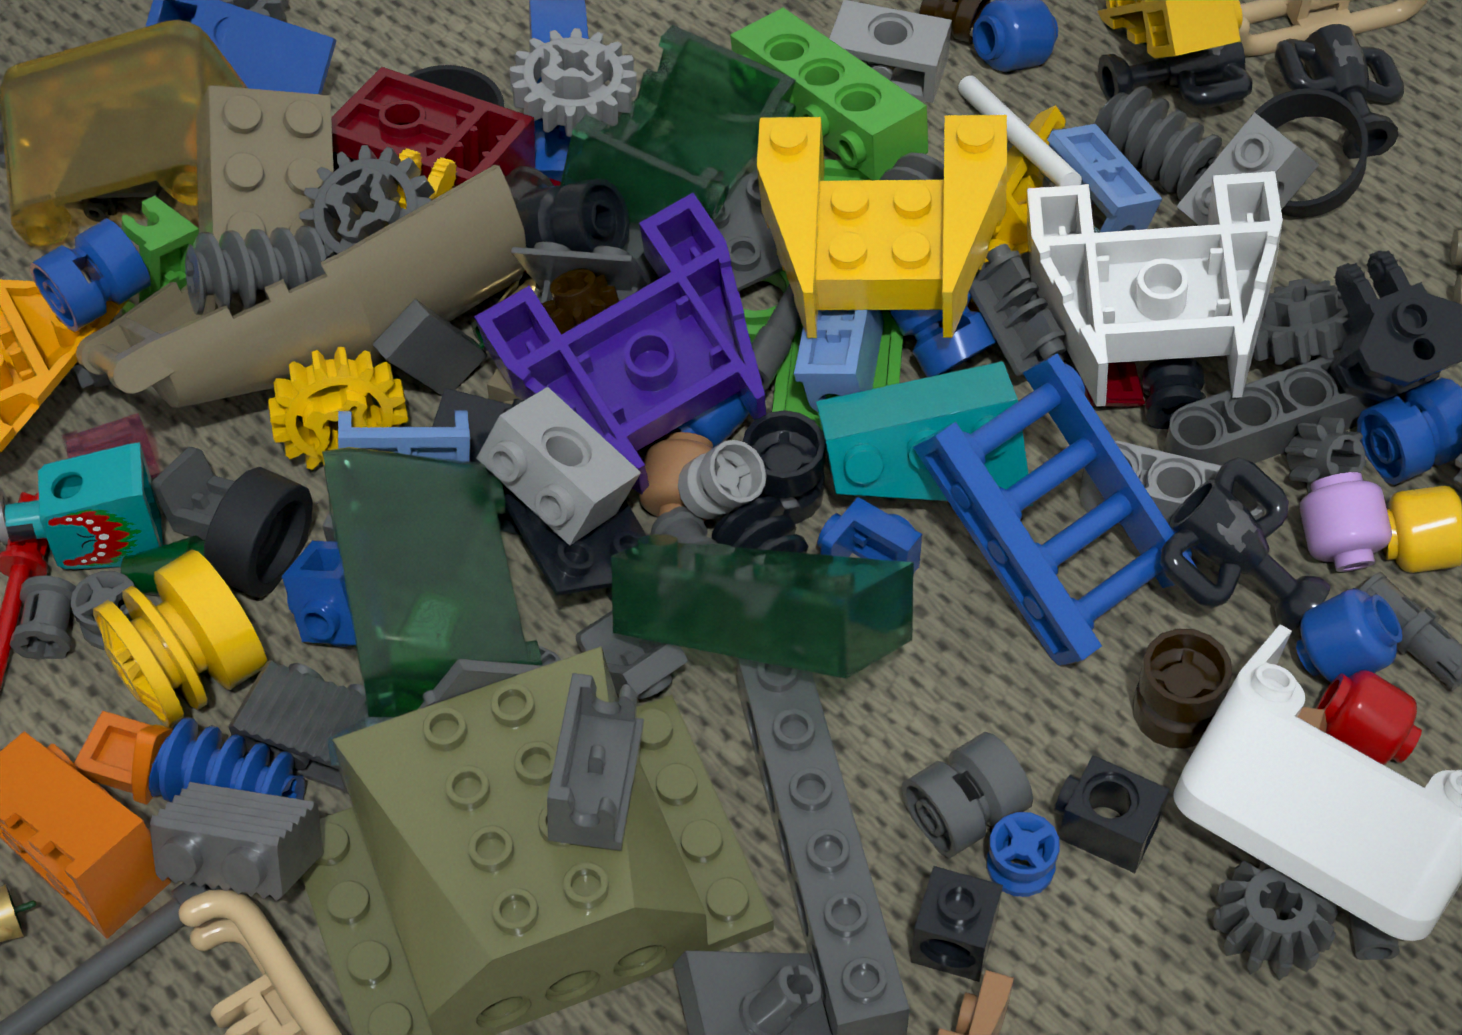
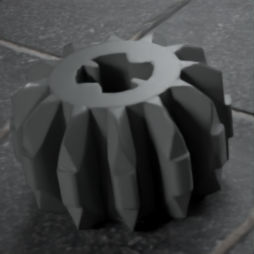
M1243 860L1235 868L1232 880H1226L1219 887L1216 901H1218L1220 908L1216 910L1213 918L1214 931L1228 934L1223 946L1226 956L1240 954L1245 950L1250 953L1247 961L1249 974L1257 972L1264 960L1271 961V967L1280 981L1283 977L1289 975L1292 963L1303 971L1308 972L1309 969L1316 965L1319 958L1318 952L1324 953L1325 950L1330 949L1336 935L1331 924L1334 923L1338 913L1337 905L1261 861L1258 869Z

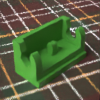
M156 196L142 201V212L148 219L147 226L136 223L135 219L128 215L122 216V230L131 241L139 246V254L147 267L151 286L139 293V303L170 282H176L179 289L187 285L185 273L187 247L189 244L193 246L195 238L199 234L198 227ZM128 301L122 308V315L134 308V304Z

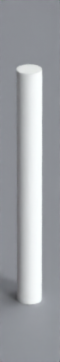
M966 76L960 81L958 85L959 93L982 115H1007V139L1056 186L1081 185L1082 179L1080 174L976 77Z

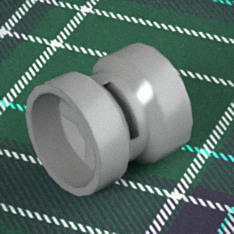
M738 440L724 441L707 453L699 455L684 465L678 480L680 497L687 509L696 516L708 520L720 518L734 508L751 502L761 494L766 481L764 463L757 451L747 443Z

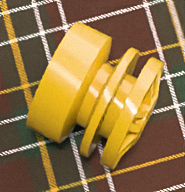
M196 550L188 551L154 572L155 584L162 601L159 605L155 606L140 590L133 586L122 591V598L132 618L131 622L109 600L93 608V616L103 637L104 649L114 669L135 699L152 710L158 720L167 727H172L184 718L182 707L174 689H178L191 707L199 710L207 705V696L199 676L200 673L206 670L217 683L227 690H231L260 672L267 662L263 646L240 603L211 563Z

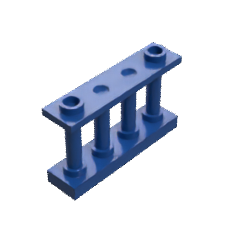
M1058 353L1023 372V375L1033 388V392L971 434L962 432L957 422H954L931 434L913 448L1050 658L1060 666L1082 661L1102 647L1092 631L1094 629L1093 621L1151 579L1156 577L1162 588L1175 585L1166 576L1160 564L1162 547L1176 532L1170 527L1086 398L1085 386L1079 374L1071 366L1064 364ZM1049 413L1069 446L1009 488L998 487L984 465L986 462L985 456ZM1085 468L1105 501L1041 545L1034 542L1020 521L1022 518L1021 511L1079 470ZM1120 522L1141 555L1080 599L1071 598L1056 576L1058 574L1057 566ZM1189 548L1183 552V556L1196 567L1191 559L1192 551Z

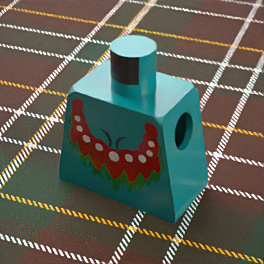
M140 442L44 464L38 471L39 500L5 505V523L10 542L47 538L57 566L63 569L121 567L124 556L136 555L139 552L163 546L161 508L151 487L152 479Z

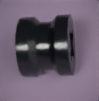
M1192 358L1163 359L1151 362L1144 369L1142 385L1145 394L1149 397L1145 404V414L1147 422L1153 428L1168 429L1170 418L1176 410L1206 398V395L1201 392L1205 383L1201 364Z

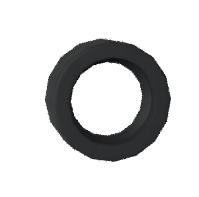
M263 467L247 470L230 486L213 515L204 543V557L211 563L227 585L257 598L271 593L282 580V575L297 559L306 542L313 511V500L310 490Z

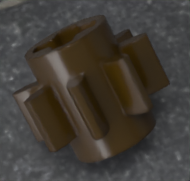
M575 269L565 272L553 280L550 285L553 300L545 301L541 304L562 335L620 302L615 286H608L605 275L595 277V274L590 270Z

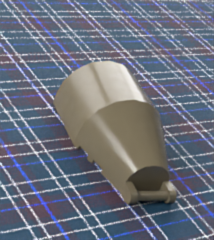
M493 165L337 255L321 261L325 274L290 290L284 279L265 287L269 299L235 315H232L228 305H225L203 316L194 313L187 285L179 289L176 282H170L114 322L85 337L77 347L76 357L78 363L85 370L97 375H108L109 381L119 390L135 394L152 385L163 400L176 408L274 388L273 382L276 378L291 380L289 364L292 361L300 363L304 367L312 365L311 352L318 350L325 360L334 359L338 347H345L347 358L355 360L360 353L366 350L370 352L372 365L375 366L385 360V358L372 344L414 299L449 322L519 281L525 269L511 251L512 247L526 248L524 228L500 166ZM335 219L336 239L338 242H341L342 237L337 232L341 222Z

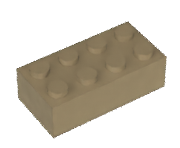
M208 85L196 112L199 233H212L219 243L221 235L228 230L238 232L244 240L246 234L251 229L263 230L268 238H270L271 232L277 227L289 229L294 236L297 229L301 226H306L300 219V212L314 208V205L303 194L305 188H321L324 182L317 173L320 167H324L332 173L334 172L330 95ZM333 218V229L336 237V220ZM258 292L256 305L267 300L264 292ZM239 293L232 294L230 304L232 315L246 310ZM214 295L207 296L204 312L201 316L218 309Z

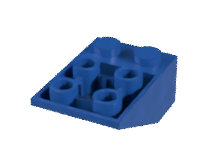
M153 0L126 94L152 110L198 109L208 85L322 94L337 40L220 0Z

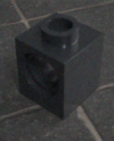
M1092 755L1081 778L1072 774L1068 776L1056 801L1054 812L1063 815L1059 839L1132 873H1136L1162 820L1170 789ZM1099 807L1110 808L1121 817L1106 818L1097 814L1093 809Z
M933 866L914 928L911 963L980 982L998 918L1003 885Z

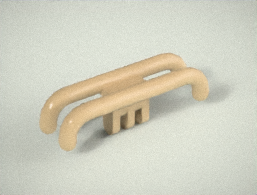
M1256 0L1240 4L1243 21L1239 29V35L1245 56H1261L1274 53L1280 41L1286 39L1305 41L1310 34L1319 28L1331 24L1349 26L1355 34L1396 25L1417 14L1428 0H1397L1387 5L1352 13L1348 10L1349 2L1354 0ZM1288 16L1294 25L1259 34H1249L1250 24Z
M223 889L208 890L187 899L181 904L178 916L184 925L194 927L190 934V943L195 949L205 952L225 942L238 943L247 950L263 975L225 998L212 1009L211 1016L219 1028L232 1025L225 1035H342L261 909L247 895L241 893L238 895L230 889L228 891Z

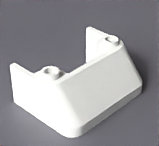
M1279 625L1238 673L1186 763L1174 790V801L1179 810L1190 820L1386 934L1407 941L1424 939L1432 932L1462 883V770L1440 771L1433 775L1424 788L1298 718L1305 703V693L1295 677L1288 670L1277 665L1292 632L1290 629Z

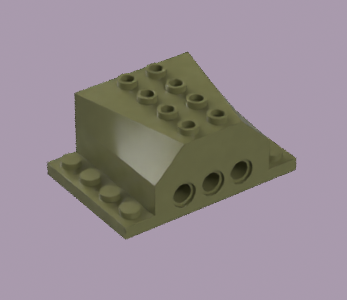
M602 646L332 739L352 807L319 819L323 854L302 875V879L354 1035H496L674 968L673 964L685 951H719L774 930V920L672 694L637 706V718L644 719V727L622 851L548 841L547 795L572 673L592 675L597 686L596 697L605 702H618Z

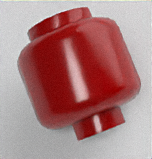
M1359 670L1350 677L1342 673L1339 674L1328 686L1316 709L1325 710L1327 722L1325 733L1384 766L1391 759L1398 763L1404 762L1412 753L1421 737L1422 729L1414 725L1417 715L1416 700L1411 695L1368 670Z

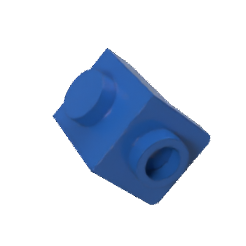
M857 497L842 516L838 513L832 515L819 534L817 545L821 548L820 573L827 574L831 579L853 553L906 584L920 567L922 533L915 530L905 518L897 514H887Z

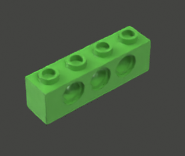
M784 7L730 34L733 58L730 68L737 84L742 89L749 90L763 100L779 115L785 117H821L823 145L840 156L848 166L855 167L871 180H880L882 175L888 169L893 168L898 159L903 155L911 152L924 154L929 152L927 105Z

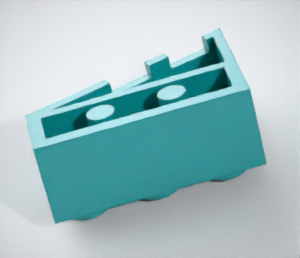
M1001 361L816 401L821 430L823 431L826 444V455L836 494L948 501L913 447L931 434L954 422H957L962 432L971 434L1018 402L1004 362ZM1023 431L985 456L986 462L984 465L998 487L1007 489L1029 474Z

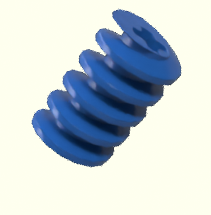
M190 717L181 719L174 727L172 733L165 739L152 764L149 776V790L152 797L162 795L163 799L167 802H173L174 795L180 796L182 788L187 789L189 782L304 800L306 788L305 778L302 775H292L294 756L286 751L279 753L269 767L270 748L266 744L261 742L255 744L248 752L246 758H244L246 740L243 736L238 734L230 736L221 748L222 731L218 727L211 725L206 727L198 736V723Z

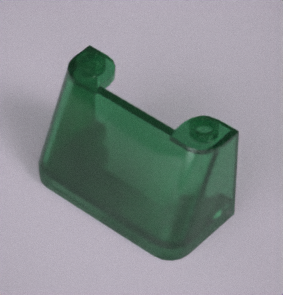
M672 25L660 39L659 47L663 48L658 71L655 72L648 68L643 73L638 96L632 102L630 113H622L618 117V124L615 126L610 125L609 128L607 123L586 114L573 128L560 186L595 178L606 179L614 184L624 197L629 212V225H639L643 220L691 193L695 194L710 218L715 220L726 202L729 190L757 158L760 118L794 117L796 112V105L790 102L796 79Z
M353 447L322 451L331 521L340 555L359 670L365 692V707L369 726L417 710L424 702L423 694L434 690L458 659L542 666L537 640L525 641L496 515L497 513L505 512L502 483L495 475H487L484 464Z

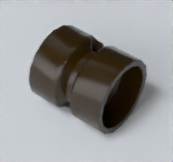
M1195 629L1170 630L1161 633L1149 643L1143 657L1139 682L1133 699V717L1142 733L1153 742L1168 748L1187 749L1199 743L1225 698L1232 678L1231 659L1224 646L1211 635Z

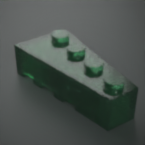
M664 534L640 537L638 545L611 556L613 633L844 679L851 677L913 640L914 562L738 548L724 544L679 543L678 538Z

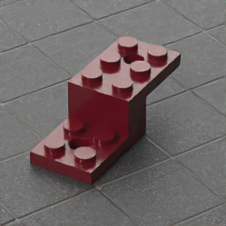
M381 67L331 117L333 152H343L347 157L359 160V152L363 145H368L377 159H379L386 147L393 148L398 157L399 153H402V150L405 149L418 151L422 157L420 176L425 175L427 179L437 158L453 160L457 166V173L452 189L493 165L500 166L515 205L523 194L531 190L556 185H568L535 173L534 117L385 67ZM626 204L629 217L638 218V208Z

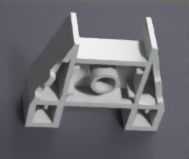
M1275 171L1213 175L1208 225L1094 233L1089 184L1027 188V240L1031 282L1037 283L1039 287L1037 294L1040 298H1045L1048 303L1045 309L1051 311L1058 326L1064 331L1066 337L1062 342L1096 406H1106L1108 363L1225 355L1227 356L1232 398L1242 397L1276 267L1283 218Z

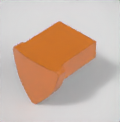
M102 710L73 764L78 772L90 781L133 793L134 801L147 805L153 798L149 790V776L152 764L161 745L172 733L173 728L157 724L150 725Z

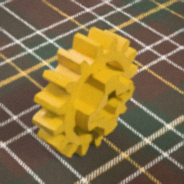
M338 347L334 359L325 360L318 350L312 351V365L308 367L292 361L289 364L291 380L276 378L273 382L275 397L268 399L269 416L275 443L284 442L285 453L289 459L304 453L306 468L311 470L323 460L329 461L332 473L339 472L338 411H351V427H400L399 424L408 421L401 379H393L390 364L383 362L373 368L371 354L366 350L360 353L355 360L348 359L345 347ZM372 396L378 401L379 406L373 404ZM297 415L302 417L303 424L300 422Z

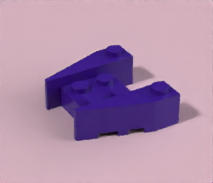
M694 193L687 195L639 223L645 257L660 279L561 335L530 285L475 316L484 346L514 394L519 399L526 400L549 387L641 472L632 487L641 495L648 488L649 481L645 464L636 451L736 393L754 420L766 415L765 393L756 357L752 349L740 294L737 290L727 243Z

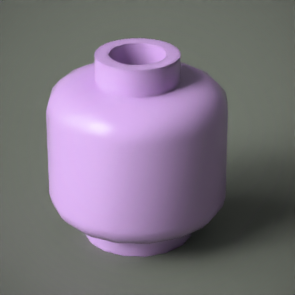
M1358 472L1335 474L1314 481L1311 484L1312 492L1300 502V515L1310 555L1320 561L1334 562L1338 572L1358 570L1375 564L1373 553L1385 548L1392 539L1391 525L1381 487L1375 483L1363 481L1362 474Z

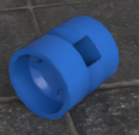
M107 218L74 237V249L71 250L61 245L30 264V272L41 295L58 319L73 332L80 330L106 314L107 301L110 300L120 305L151 286L147 267L139 252L123 230ZM82 270H83V272L85 273V275L87 276V278H88V280L90 281V283H88V281L86 280V278H85L84 275L82 274V272H81Z
M968 292V302L953 338H943V328L939 326L943 322V310H889L902 335L915 337L917 343L912 352L926 377L941 375L997 343L982 313L970 311L968 308L972 298L970 292Z
M1439 378L1407 392L1403 401L1396 396L1361 411L1357 420V432H1361L1363 435L1360 442L1364 447L1365 456L1385 482L1393 485L1430 470L1433 464L1443 465L1462 454V388L1451 379Z

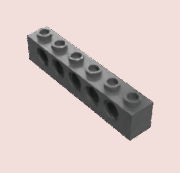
M803 640L737 653L738 695L806 948L811 955L815 974L821 985V997L831 1035H907L910 1008Z

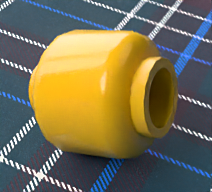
M1437 486L1394 493L1390 498L1387 509L1392 539L1383 548L1385 559H1396L1397 565L1402 570L1411 573L1460 566L1462 564V502L1456 491L1450 486Z

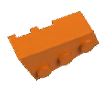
M22 732L0 751V839L108 939L171 883L169 877L162 881L156 875L150 830L146 827L143 819L114 799L102 786L93 783L78 772L73 762L55 744L51 743L45 747L26 732Z

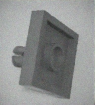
M685 951L673 964L689 1035H831L821 997V985L815 974L810 953Z

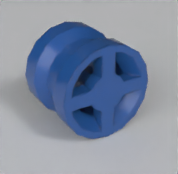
M1016 812L1004 816L997 822L990 835L989 852L987 854V872L991 881L1003 885L1002 891L1013 896L1029 897L1041 893L1050 885L1053 879L1060 851L1059 836L1054 826L1044 817L1031 812ZM1015 858L1027 860L1031 866L1012 863L1011 860Z

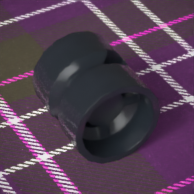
M595 178L569 183L566 186L556 185L534 189L523 194L516 204L525 232L526 248H534L538 242H553L564 245L571 251L593 253L594 248L598 246H611L623 249L627 242L630 228L629 212L620 191L606 179Z
M786 410L769 412L755 419L746 429L743 442L757 451L763 460L766 471L765 486L761 494L755 499L767 496L779 498L785 508L783 515L791 517L794 523L798 524L812 517L822 504L825 485L826 449L823 431L814 420L801 413Z

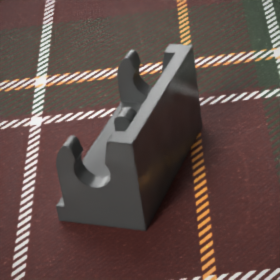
M572 673L547 795L548 841L622 851L644 727V719L637 718V694L630 685L624 684L620 690L618 702H605L596 697L597 686L592 675Z

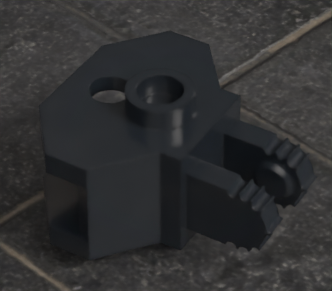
M1380 250L1370 254L1366 264L1368 267L1367 272L1370 275L1369 278L1373 280V286L1380 299L1377 298L1369 280L1365 278V272L1361 270L1357 263H1347L1337 267L1334 276L1337 291L1341 294L1340 297L1350 318L1342 324L1348 336L1333 366V370L1344 391L1379 402L1386 401L1430 383L1439 377L1441 370L1453 367L1462 361V304L1428 294L1422 282L1411 286L1401 266L1398 265V260L1395 259L1394 254H1391L1389 250L1383 252Z

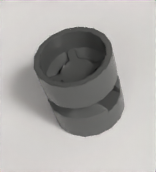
M988 732L981 733L949 754V765L936 761L902 782V794L911 818L938 852L948 858L957 855L985 837L986 824L994 827L1004 816L1016 812H1024L1031 808L1033 804L1031 785L1022 766L1005 743L994 734Z

